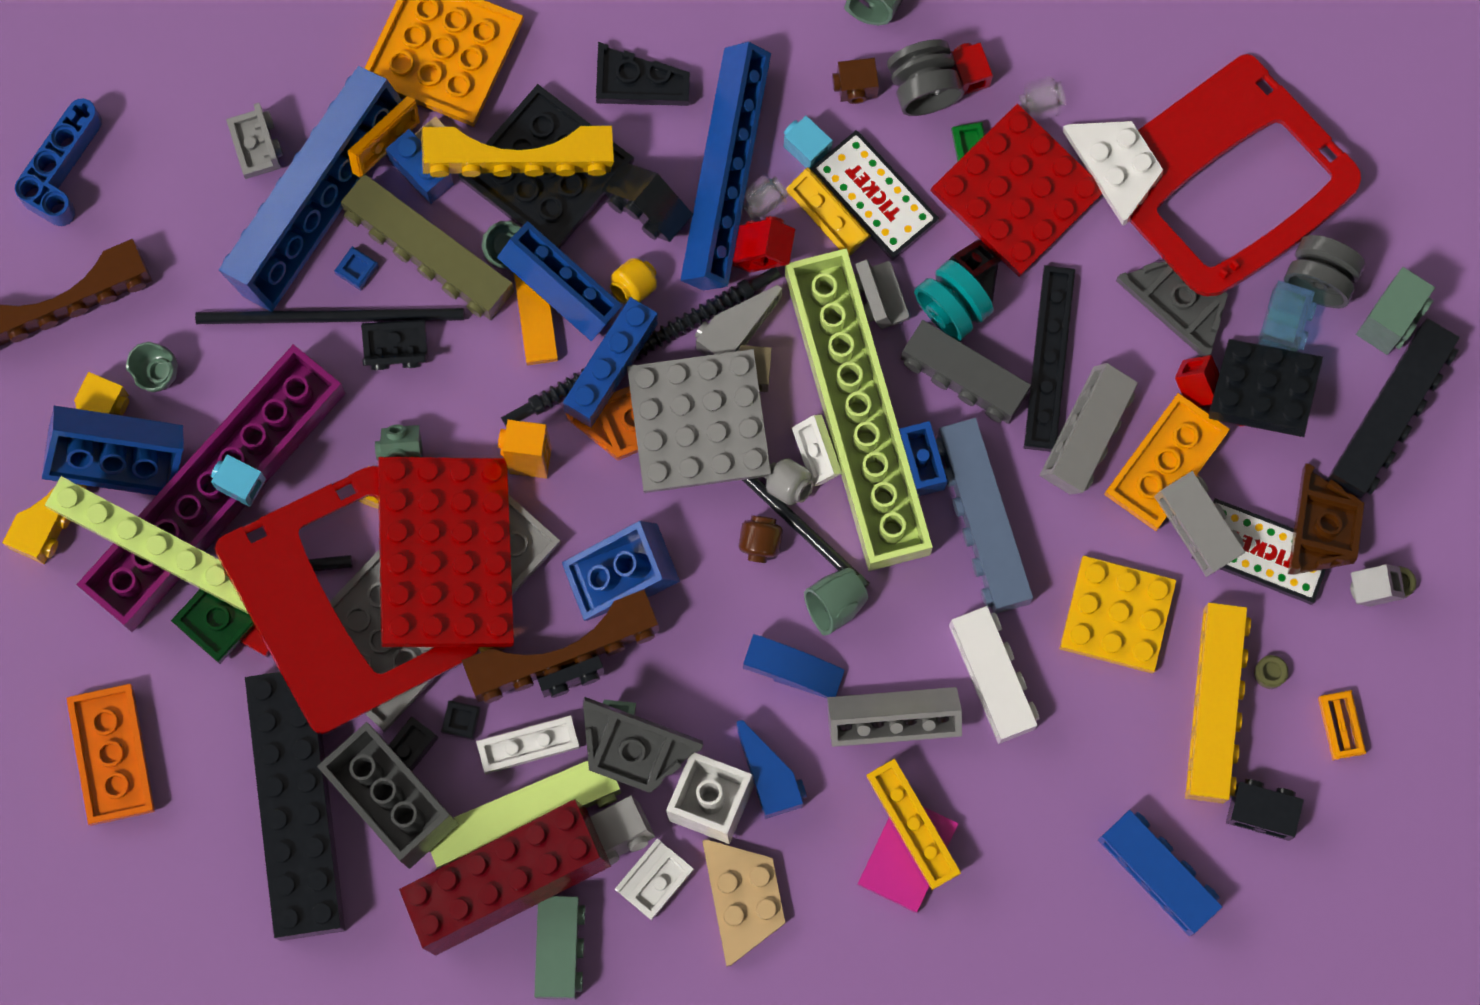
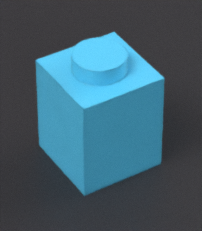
M807 116L799 122L797 120L793 121L784 131L783 147L805 168H811L832 150L833 140Z
M228 454L224 461L220 460L217 462L211 474L213 478L211 483L216 490L251 507L266 481L261 471Z

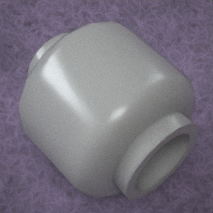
M790 458L782 459L778 463L774 462L770 465L771 475L765 477L767 480L766 490L769 494L787 505H794L798 502L803 503L809 497L814 483L811 481V472L807 468Z

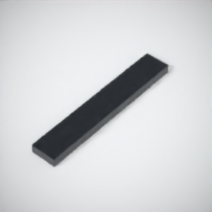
M1047 265L1043 267L1024 449L1051 452L1057 441L1075 269Z

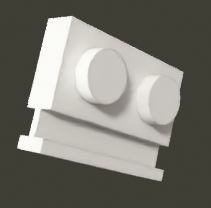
M657 838L615 890L652 921L694 869Z

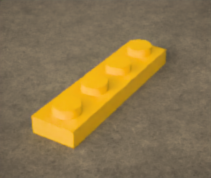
M893 759L866 774V778L931 890L960 875L959 868L896 760Z

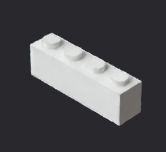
M988 606L952 619L949 624L950 630L998 744L1035 730L1039 714L1035 704L1032 701L1028 703L1023 691L1027 690V686L1021 672L1015 673L1011 661L1014 660V655L1009 643H1003L998 631H1001L1002 627L995 612L990 613Z

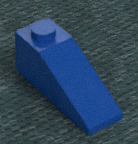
M743 720L737 721L736 729L750 773L753 776L754 786L765 819L802 808V799L807 798L802 779L796 780L793 771Z

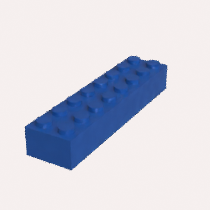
M360 66L356 68L353 74L346 80L345 86L336 99L330 103L327 112L319 124L313 128L306 143L296 153L293 162L284 175L278 179L275 188L267 200L261 204L254 219L244 229L232 251L224 258L219 268L220 273L247 300L273 312L343 209L341 201L360 179V177L352 173L348 150L402 101L386 78Z

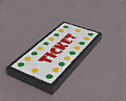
M857 130L811 167V170L871 235L872 240L892 261L939 222V217Z
M1214 498L1213 503H1218L1226 514L1225 521L1231 531L1235 530L1241 536L1244 542L1242 548L1245 551L1244 554L1220 570L1310 605L1314 604L1326 569L1295 575L1288 574L1294 528Z

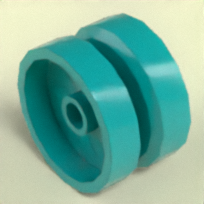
M947 260L936 270V280L926 278L915 288L914 294L930 320L942 332L957 341H961L972 332V321L982 323L993 313L994 307L986 291L969 271L959 263Z

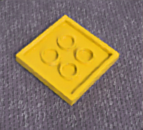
M1082 556L1059 649L1153 674L1160 652L1176 580Z

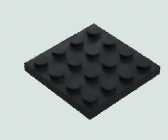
M537 84L487 141L486 145L511 150L535 149L553 144L567 137L580 126L592 125ZM613 142L614 163L611 172H606V174L601 176L588 175V172H575L571 176L544 173L536 177L527 176L525 173H512V175L507 177H498L493 173H481L477 177H465L460 173L458 177L459 180L517 225L522 227L528 221L560 249L605 196L601 190L624 162L632 164L634 157Z

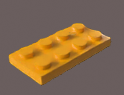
M1177 393L1105 491L1104 495L1151 529L1157 531L1167 516L1154 496L1160 490L1191 471L1197 476L1230 429L1218 420L1209 419L1208 413Z

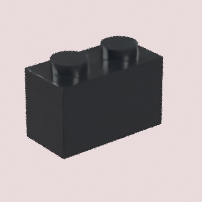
M1245 779V782L1236 784L1226 824L1290 841L1296 836L1304 799L1295 797L1296 792L1292 790L1277 788L1276 791L1265 789L1264 783L1260 781Z

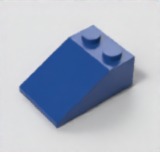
M638 521L562 562L584 621L606 614L615 600L641 590H645L648 598L680 582L657 523Z

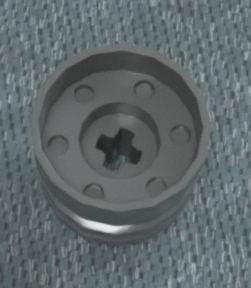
M941 39L921 41L906 46L888 59L887 66L892 74V82L894 85L900 86L896 94L904 115L921 116L931 114L955 104L964 95L959 75L956 70H952L955 62L952 55H950L951 50L947 41Z

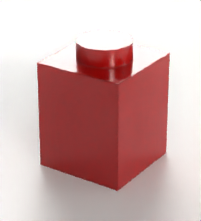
M981 42L974 45L964 43L957 46L954 51H951L955 62L952 70H956L959 75L964 95L991 86L993 74Z

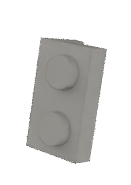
M260 103L253 104L254 111L226 119L245 179L281 168L278 158L283 156V152L278 138L272 140L269 131L275 128L269 110L263 112Z
M868 260L856 263L858 274L855 275L859 292L865 291L868 303L864 304V308L869 321L875 320L882 330L909 320L910 314L891 262L886 261L873 267Z

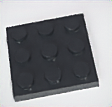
M1229 339L1213 396L1209 419L1305 437L1323 356Z

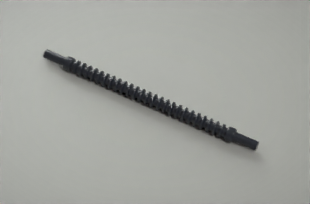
M775 267L749 281L744 279L737 283L736 288L731 286L728 293L722 291L721 297L715 295V300L707 299V304H699V309L691 308L690 314L684 312L682 318L675 317V322L668 321V326L660 325V330L652 332L636 360L640 359V354L646 356L648 354L647 351L650 349L655 351L656 345L663 347L664 341L670 343L671 337L679 338L680 332L686 334L687 328L694 330V325H702V320L710 321L711 315H717L720 310L722 312L725 311L727 306L733 307L734 302L740 304L742 298L745 300L752 298L755 295V291L781 277L780 272ZM573 373L572 379L566 377L565 383L558 381L557 387L550 386V391L548 392L542 390V395L538 396L535 394L529 397L528 403L502 416L501 419L505 427L507 419L521 421L534 413L540 415L546 411L545 407L547 406L552 408L555 401L561 403V398H566L580 374Z

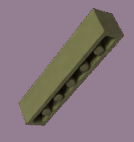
M366 174L358 180L341 201L345 212L343 216L356 227L360 224L369 230L368 235L380 245L386 242L394 248L392 252L401 261L407 263L410 260L418 266L417 271L429 281L435 279L443 285L441 287L442 290L451 298L456 300L460 297L467 302L466 307L477 317L481 318L484 315L492 320L514 293L511 281Z

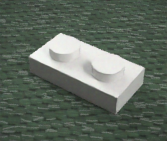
M813 415L792 427L805 468L811 472L813 486H820L842 474L822 415Z

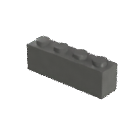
M924 320L921 321L902 351L901 360L905 361L904 365L908 369L918 374L920 372L925 373L931 377L933 384L944 390L948 388L959 394L958 398L970 406L976 404L986 410L985 414L990 419L999 423L1004 421L1009 424L1031 387L1029 383Z

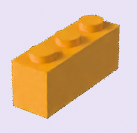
M507 419L506 429H500L498 448H501L500 455L505 458L509 474L547 479L552 447L546 424Z

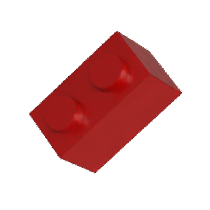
M772 216L758 222L747 221L745 225L739 226L732 265L749 273L789 265L796 229L784 224L783 219Z

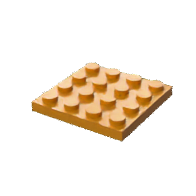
M397 0L364 69L386 78L400 98L404 99L410 96L416 99L417 104L475 127L524 22V17L485 0Z

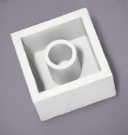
M694 752L687 760L666 809L669 821L730 844L754 787L752 774Z

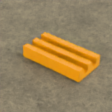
M1352 690L1319 696L1318 701L1332 761L1365 755L1366 749ZM1340 699L1345 700L1356 749H1351ZM1329 701H1332L1343 751L1339 749Z

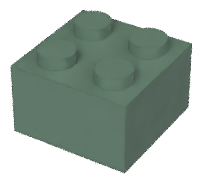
M1402 267L1355 335L1386 355L1394 347L1399 350L1417 327L1418 321L1434 300L1429 296L1435 287L1405 267Z

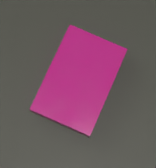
M923 807L947 848L959 823ZM889 817L857 885L917 913L929 885Z

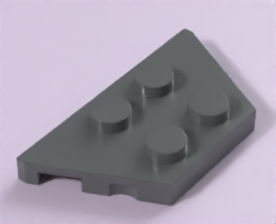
M1166 261L1154 262L1145 265L1143 269L1128 274L1125 272L1117 277V283L1201 357L1211 355L1228 296L1226 292L1218 296L1208 297L1197 294L1186 285Z
M584 697L583 709L589 771L651 793L662 783L666 776L672 775L682 766V762L694 752H699L703 747L702 740Z

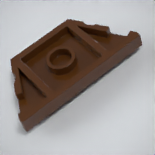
M1308 463L1302 469L1288 574L1290 575L1354 564L1358 558L1365 503L1353 494L1346 493L1342 486L1332 479L1328 483L1313 472L1315 467Z

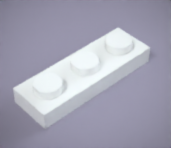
M571 715L476 741L485 774L580 748Z

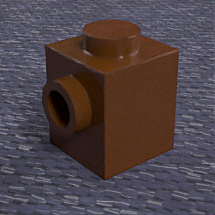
M875 58L838 62L837 73H832L834 92L840 93L841 102L848 101L850 104H859L867 99L878 97L879 84Z

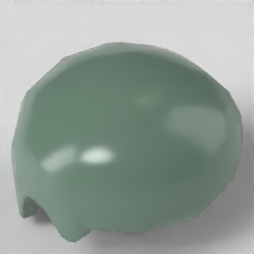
M511 221L494 223L483 235L481 245L483 254L492 265L498 268H508L497 256L510 238L521 228L516 223Z
M148 341L137 344L129 352L126 370L133 377L135 385L149 392L166 390L177 376V360L167 347Z

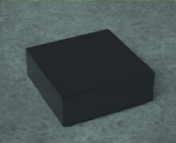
M448 700L441 733L474 740L481 708Z

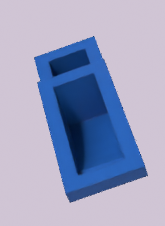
M756 634L752 636L743 663V669L773 678L775 682L824 698L836 697L845 671L813 655Z

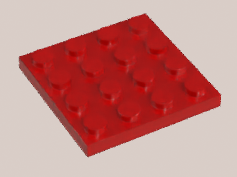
M1018 103L930 190L1018 277L1102 195L1093 176Z

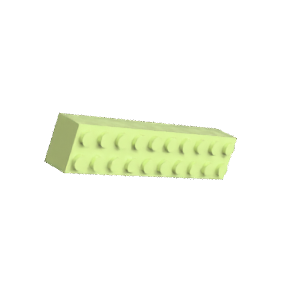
M847 248L790 262L789 265H785V278L833 448L842 471V480L868 571L930 556L933 546Z

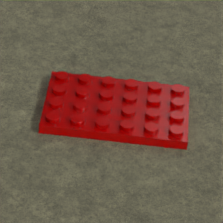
M378 457L381 647H512L514 644L509 494L508 467L505 458Z

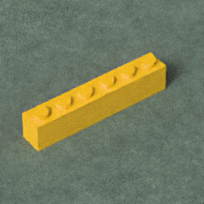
M1208 603L1203 608L1185 799L1224 804L1229 800L1230 796L1235 794L1236 777L1231 776L1232 765L1237 764L1239 758V745L1234 744L1235 733L1240 732L1242 726V713L1237 712L1238 700H1243L1245 693V681L1240 680L1241 668H1246L1248 661V649H1243L1244 636L1248 637L1251 629V618L1246 617L1247 607Z

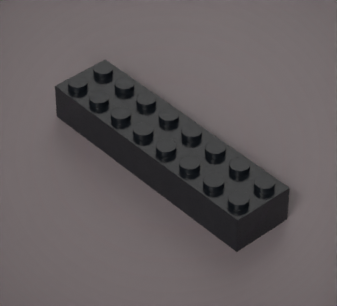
M281 672L245 677L274 938L284 941L344 932L345 922L328 779L317 767L325 760L322 734L313 731Z

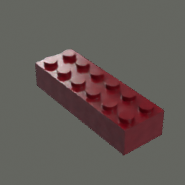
M574 799L400 888L399 891L422 948L436 956L611 867V864L587 809Z

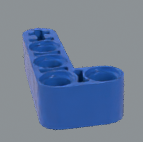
M84 98L77 99L68 106L15 184V193L22 204L28 210L56 226H66L75 217L73 204L67 195L59 190V187L102 125V119L90 100ZM74 138L70 145L61 146L65 139ZM56 163L52 171H43L47 164ZM38 188L35 196L26 197L30 189ZM59 203L65 204L60 212L52 213L55 205Z

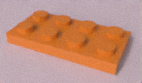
M126 684L66 697L88 825L93 826L155 812L133 685Z

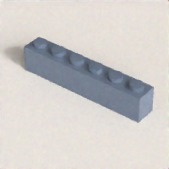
M972 418L940 427L935 440L940 457H944L947 466L944 469L947 486H953L956 498L952 499L957 517H963L966 528L962 529L965 544L967 547L972 546L975 558L971 559L976 577L981 576L985 587L981 589L985 606L991 607L992 612L996 614L1029 605L1033 600V595L977 420Z

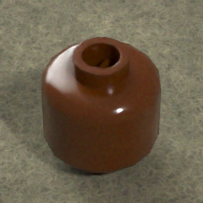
M751 515V520H746L742 523L738 547L741 552L748 554V561L766 563L767 557L779 555L783 529L776 524L777 519Z

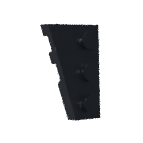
M598 42L596 103L689 106L690 72L658 61L650 62L635 57L634 53L625 50L620 52L609 48L607 44Z

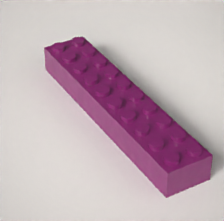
M293 344L138 517L205 552L246 506L216 490L211 483L213 479L211 474L217 462L220 460L224 461L227 454L262 472L266 478L264 486L346 394L342 384ZM113 543L76 585L128 630L133 632L180 578Z

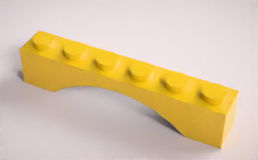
M580 126L570 135L553 144L526 150L500 149L468 137L456 127L422 128L423 174H430L432 177H446L449 174L462 173L465 177H477L481 173H493L498 177H507L512 175V173H525V175L531 177L541 176L544 173L571 176L575 172H588V175L601 176L606 174V172H611L614 163L612 126Z
M88 372L74 402L76 409L122 416L129 404V394L123 386ZM79 485L85 489L87 488L86 485ZM53 489L36 504L16 514L2 542L8 549L41 564H45L47 558H51L55 554L58 547L57 538L61 530H65L71 522L46 508L45 503Z

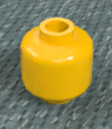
M631 258L612 273L611 292L623 304H626L630 297L641 302L657 287L656 270L648 261L643 262L638 258Z

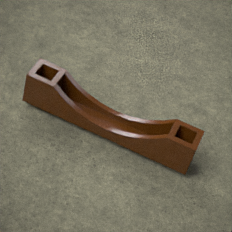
M130 239L104 250L96 264L82 280L71 289L52 299L21 306L0 305V346L10 341L12 343L20 342L26 339L31 332L39 329L47 330L53 328L58 324V321L64 318L81 316L90 307L97 304H109L115 301L118 295L125 292H137L145 288L146 284L152 281V278L134 240Z
M641 590L615 600L607 614L593 630L580 640L562 649L533 655L511 654L489 649L461 661L477 701L481 702L484 700L485 703H491L503 697L502 693L514 688L515 691L525 690L534 685V680L604 653L607 656L615 655L625 649L624 645L634 641L637 644L648 642L655 638V633L659 632V625L645 590Z

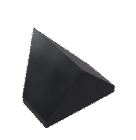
M978 239L952 255L949 260L959 263L969 271L986 291L993 304L998 264L1001 259Z

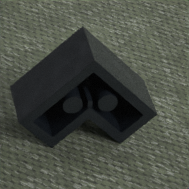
M627 162L621 165L601 189L609 198L607 203L613 210L620 214L624 211L632 218L639 219L643 224L641 229L653 240L660 238L670 242L693 215L658 173Z

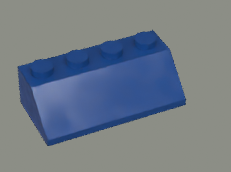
M54 405L47 435L42 479L58 481L62 476L79 485L156 496L178 472L184 450L183 425Z

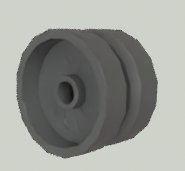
M1318 235L1304 236L1295 252L1296 260L1291 262L1284 276L1285 284L1294 293L1315 304L1338 309L1346 307L1355 291L1353 283L1359 281L1366 266L1364 258L1357 251L1337 240Z

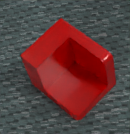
M1212 355L1183 360L1175 380L1182 396L1200 407L1212 404L1220 373Z

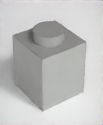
M1385 564L1351 572L1352 582L1350 590L1353 598L1356 600V604L1371 607L1406 599L1400 567Z

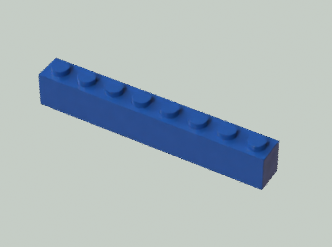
M751 42L724 48L680 279V281L703 291L728 287L771 58L770 52Z

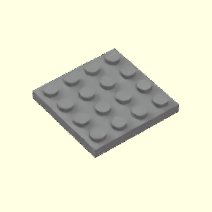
M754 349L627 366L644 493L771 475Z

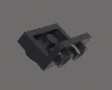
M425 319L362 323L361 325L364 352L363 366L371 365V370L389 369L390 364L402 363L403 368H416L422 366L421 362L427 361L429 356Z
M598 655L537 680L544 698L550 695L551 698H555L570 691L569 688L581 684L586 686L600 680L599 676L605 673Z

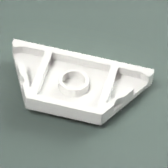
M1132 121L1067 124L1063 126V133L1087 171L1093 176L1122 226L1126 225L1138 205H1141L1148 196L1149 190L1155 187L1163 176L1161 165Z

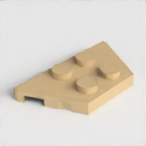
M703 840L726 967L736 963L737 960L785 924L773 858L710 840Z

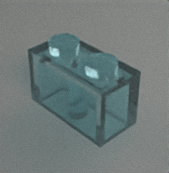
M1278 280L1271 293L1257 344L1296 352L1298 349L1303 350L1309 332L1304 331L1307 320L1312 321L1317 303L1312 302L1315 291Z

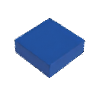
M352 246L334 272L337 276L361 291L379 265L378 262Z

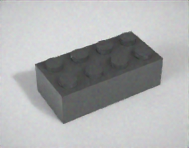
M368 722L363 724L317 766L397 859L409 869L459 825Z

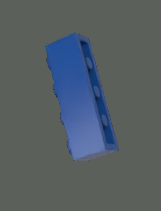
M528 221L510 238L497 256L504 265L590 341L603 330L623 306Z
M632 297L629 298L562 402L565 413L592 428L627 373V366L633 364L658 324L657 312Z
M1128 810L1098 841L1188 936L1195 934L1222 908L1218 902L1220 899L1219 895L1209 885L1206 884L1203 887L1195 878L1197 873L1191 865L1184 860L1178 861L1171 853L1174 849L1162 836L1156 838L1148 829L1151 825L1139 812L1134 814L1131 810Z

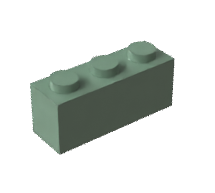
M552 896L538 903L534 993L536 999L576 1000V992L583 991V972H577L578 958H584V938H578L579 925H585V905H579L580 900L578 897Z

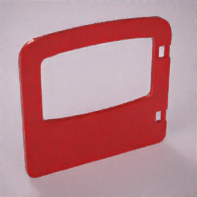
M1244 54L1237 57L1138 130L1161 165L1163 176L1155 187L1149 190L1148 196L1141 205H1138L1131 215L1129 222L1190 289L1203 296H1218L1269 265L1298 244L1304 236H1308L1335 214L1357 193L1361 182V174L1356 163L1332 141V138L1291 94L1282 85L1277 83L1269 74V71L1254 56ZM1263 79L1273 89L1268 95L1257 85ZM1273 123L1282 124L1328 172L1331 180L1295 213L1260 239L1216 266H1206L1158 214L1157 209L1187 181L1227 151ZM1326 146L1337 156L1332 162H1329L1320 152Z
M376 466L356 471L340 481L331 483L244 527L235 529L220 537L215 545L218 559L313 731L321 734L328 733L462 664L461 660L474 656L479 647H434L385 673L379 674L373 671L361 655L331 606L305 553L299 537V530L365 497L372 496L378 500V467ZM351 484L356 493L340 500L336 491ZM263 527L267 536L251 543L246 534Z

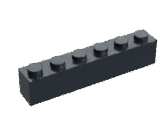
M1426 318L1415 333L1326 481L1329 482L1332 479L1342 486L1346 493L1353 494L1358 499H1361L1365 493L1371 495L1381 480L1376 476L1381 467L1385 469L1389 467L1397 454L1392 450L1396 442L1403 443L1412 429V426L1408 425L1413 415L1419 417L1428 403L1424 399L1427 391L1430 389L1434 392L1444 375L1440 374L1439 371L1444 363L1449 366L1456 357L1459 349L1455 348V345L1460 338L1459 336Z

